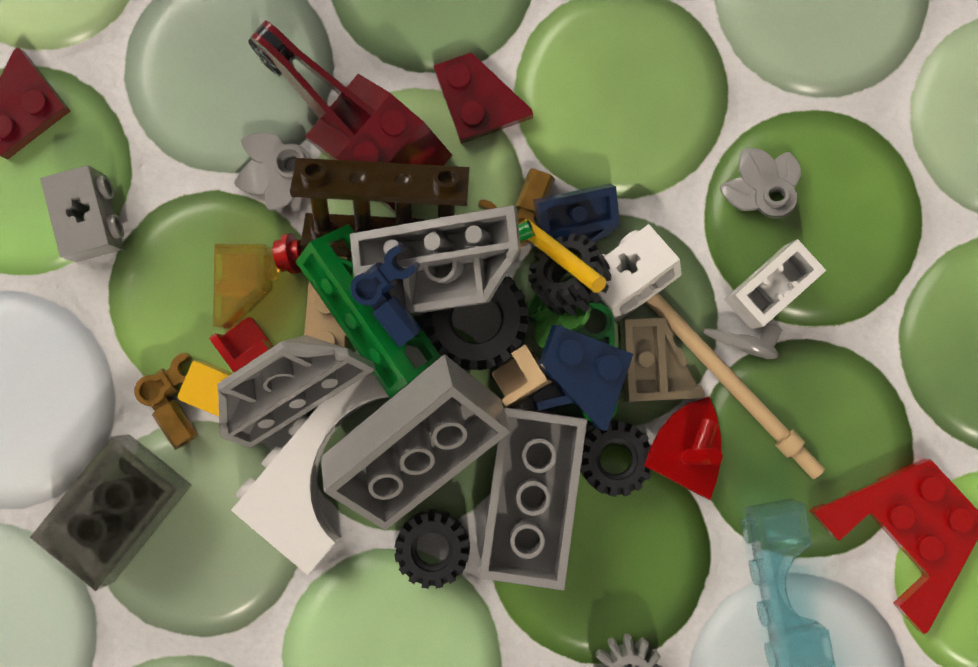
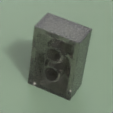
M130 434L111 436L30 538L94 591H97L116 581L192 484Z

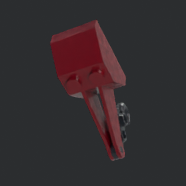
M264 20L248 40L250 47L259 56L260 61L278 77L283 74L318 116L319 120L305 135V138L330 160L445 166L453 154L425 122L390 92L360 74H357L350 84L345 87L299 50L269 21ZM294 59L298 60L339 94L330 107L295 69ZM381 202L396 215L395 202Z

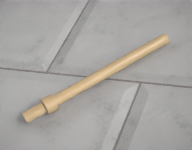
M659 293L645 302L659 318H665L669 328L777 441L775 446L786 458L792 457L812 479H816L824 472L825 468L803 446L805 441L794 429L789 431Z

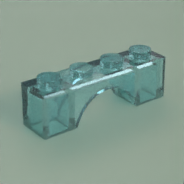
M787 499L744 507L746 518L741 520V527L746 543H751L754 559L749 560V570L753 583L759 585L762 601H757V612L761 625L763 627L767 626L770 642L764 644V649L769 666L836 667L829 630L816 620L798 615L790 604L787 595V575L793 561L801 552L812 546L805 504L795 499Z

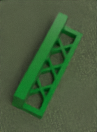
M347 224L310 241L296 260V263L360 356L374 362L376 370L372 373L391 399L437 361L441 355L423 330L398 348L372 315L374 309L370 305L364 306L354 300L350 290L351 282L355 278L352 260L348 261L339 258L330 246L343 240L351 251L350 234L355 232ZM406 344L417 347L427 362L415 369L405 354Z

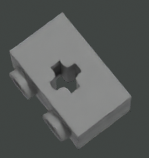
M86 165L40 178L61 258L80 262L123 250L120 238L124 236V229L119 216L113 212L110 199L114 198V190L111 181L106 175Z

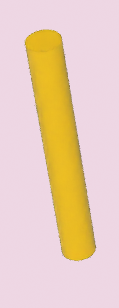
M529 219L521 222L523 223L528 220L534 229L535 236L528 240L594 293L601 292L605 288L606 279Z

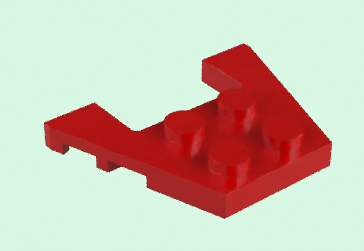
M924 458L877 479L878 481L861 489L851 490L845 493V496L827 504L817 505L809 512L838 541L846 536L868 514L878 523L922 572V576L898 597L893 604L919 632L926 634L930 630L978 540V510L931 459Z

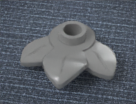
M254 133L242 138V146L252 158V161L241 170L235 179V186L249 194H264L265 205L269 211L287 206L295 197L290 195L293 171H287L286 164L290 159L311 158L309 153L300 145L284 144L273 133Z
M743 149L739 158V173L741 177L723 183L720 186L722 195L731 205L741 211L759 210L769 218H782L789 215L797 203L795 186L801 178V168L797 159L790 152L783 153L774 160L761 149ZM774 192L780 193L784 199L773 201L769 195Z

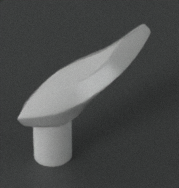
M768 323L760 338L745 334H733L717 329L704 328L703 334L745 353L765 359L778 358V351L774 346L782 329L775 324Z

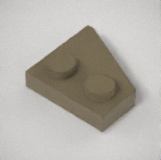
M665 318L620 320L621 349L633 353L623 383L624 402L705 398L702 386L696 384L686 366L689 362L683 351L675 345L673 333Z

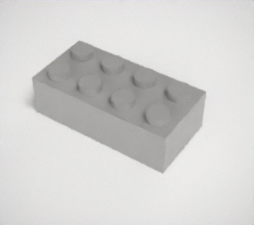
M444 354L321 456L324 492L383 530H387L511 432L502 401Z
M503 407L511 432L497 443L479 578L564 590L587 419Z

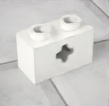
M649 224L640 231L634 230L627 234L621 240L619 246L609 254H602L611 268L609 269L611 281H606L609 286L606 293L598 292V295L601 297L599 303L609 308L615 323H617L682 276L679 257Z
M797 239L778 250L724 300L750 329L764 327L819 278L826 269Z

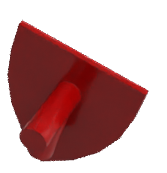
M710 397L690 402L670 416L659 429L644 464L645 467L707 500H711L723 459L718 418Z

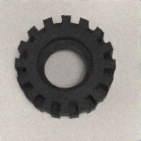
M569 234L568 241H566L564 236L556 238L561 245L597 271L606 281H611V273L609 272L611 268L595 243L590 241L588 237L582 235L579 239L577 234ZM538 251L534 256L538 263L530 264L529 270L532 274L528 275V280L532 284L531 288L550 311L554 310L556 314L563 316L566 310L569 316L577 315V307H580L585 312L590 309L587 304L589 301L593 300L597 304L601 300L598 293H594L574 276L565 282L559 283L568 271L546 254ZM606 283L605 288H604L601 292H604V293L607 292V290H608V288H609V286L607 285V283Z
M615 420L610 421L607 431L596 427L591 431L588 430L585 434L580 470L583 477L597 491L609 496L631 495V492L634 490L639 491L644 487L642 485L645 480L649 481L652 475L650 474L651 469L644 466L651 447L648 442L649 438L636 426ZM612 442L625 444L631 453L629 467L619 474L606 472L600 463L602 449Z
M430 509L427 512L421 511L416 513L414 517L409 518L400 530L394 546L396 548L395 561L399 562L401 574H406L409 577L408 581L412 584L418 582L422 584L421 588L429 589V586H436V589L442 588L445 583L449 582L451 584L454 582L456 577L465 570L470 553L468 532L461 525L462 522L457 517L453 518L450 516L449 512H438L437 509ZM438 533L446 539L449 553L442 562L429 564L419 557L417 542L423 535Z

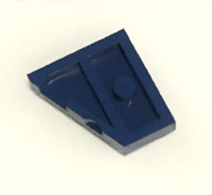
M612 184L533 199L537 226L555 240L560 236H564L566 241H568L569 234H577L579 239L584 235L595 243L598 239L607 237L620 226L616 186Z
M552 325L538 365L552 380H555L561 386L563 393L583 410L596 428L607 431L633 353L565 327Z

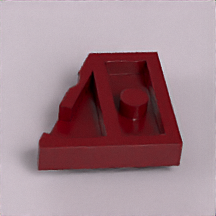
M16 48L12 52L0 76V156L7 160L71 112L29 56L20 48Z
M472 52L433 65L461 144L533 119L532 109Z

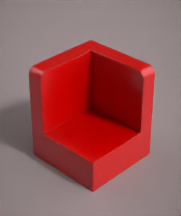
M246 317L225 334L215 333L209 338L233 372H236L274 347L252 317Z

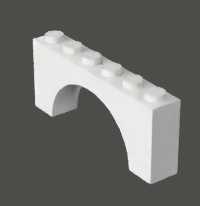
M406 344L405 354L415 369L427 362L417 347ZM372 372L320 404L309 417L306 414L299 417L288 431L293 437L283 449L277 445L263 460L262 465L266 469L257 480L250 477L235 494L239 501L231 511L306 575H309L341 538L325 517L318 496V470L324 449L336 429L351 414L369 403L389 398Z

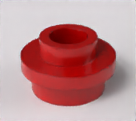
M292 233L284 234L280 240H275L272 253L275 265L279 271L297 274L302 271L296 263V260L302 253L300 247L301 240H298Z

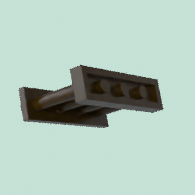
M296 158L290 195L291 197L310 198L312 213H305L300 243L301 252L304 251L310 241L347 224L357 233L431 220L413 218L412 203L438 205V218L454 216L455 206H467L469 167ZM327 199L352 200L354 215L329 214ZM370 201L395 202L396 217L371 216ZM343 240L330 245L338 257H352L351 251Z

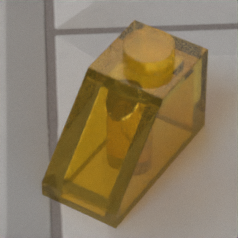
M215 244L213 327L232 329L273 290V280L278 279L279 270L275 265L271 248L265 244Z

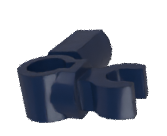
M403 243L387 251L384 257V264L376 262L368 270L357 275L352 280L350 286L351 295L354 300L364 306L370 305L374 309L372 315L398 348L422 330L396 295L392 297L388 293L396 286V279H406L413 275L420 267L418 262L413 263L408 268H402L398 265L397 255L406 248Z

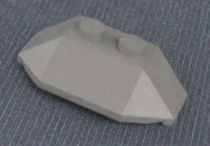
M514 205L350 234L354 277L368 270L376 262L384 264V257L387 251L402 243L406 248L397 255L398 265L402 268H408L415 262L420 264L418 270L410 277L396 279V286L388 292L392 297L396 295L410 314L489 303L521 252L517 209Z
M308 335L281 341L217 384L221 438L252 448L375 371V364L347 348Z

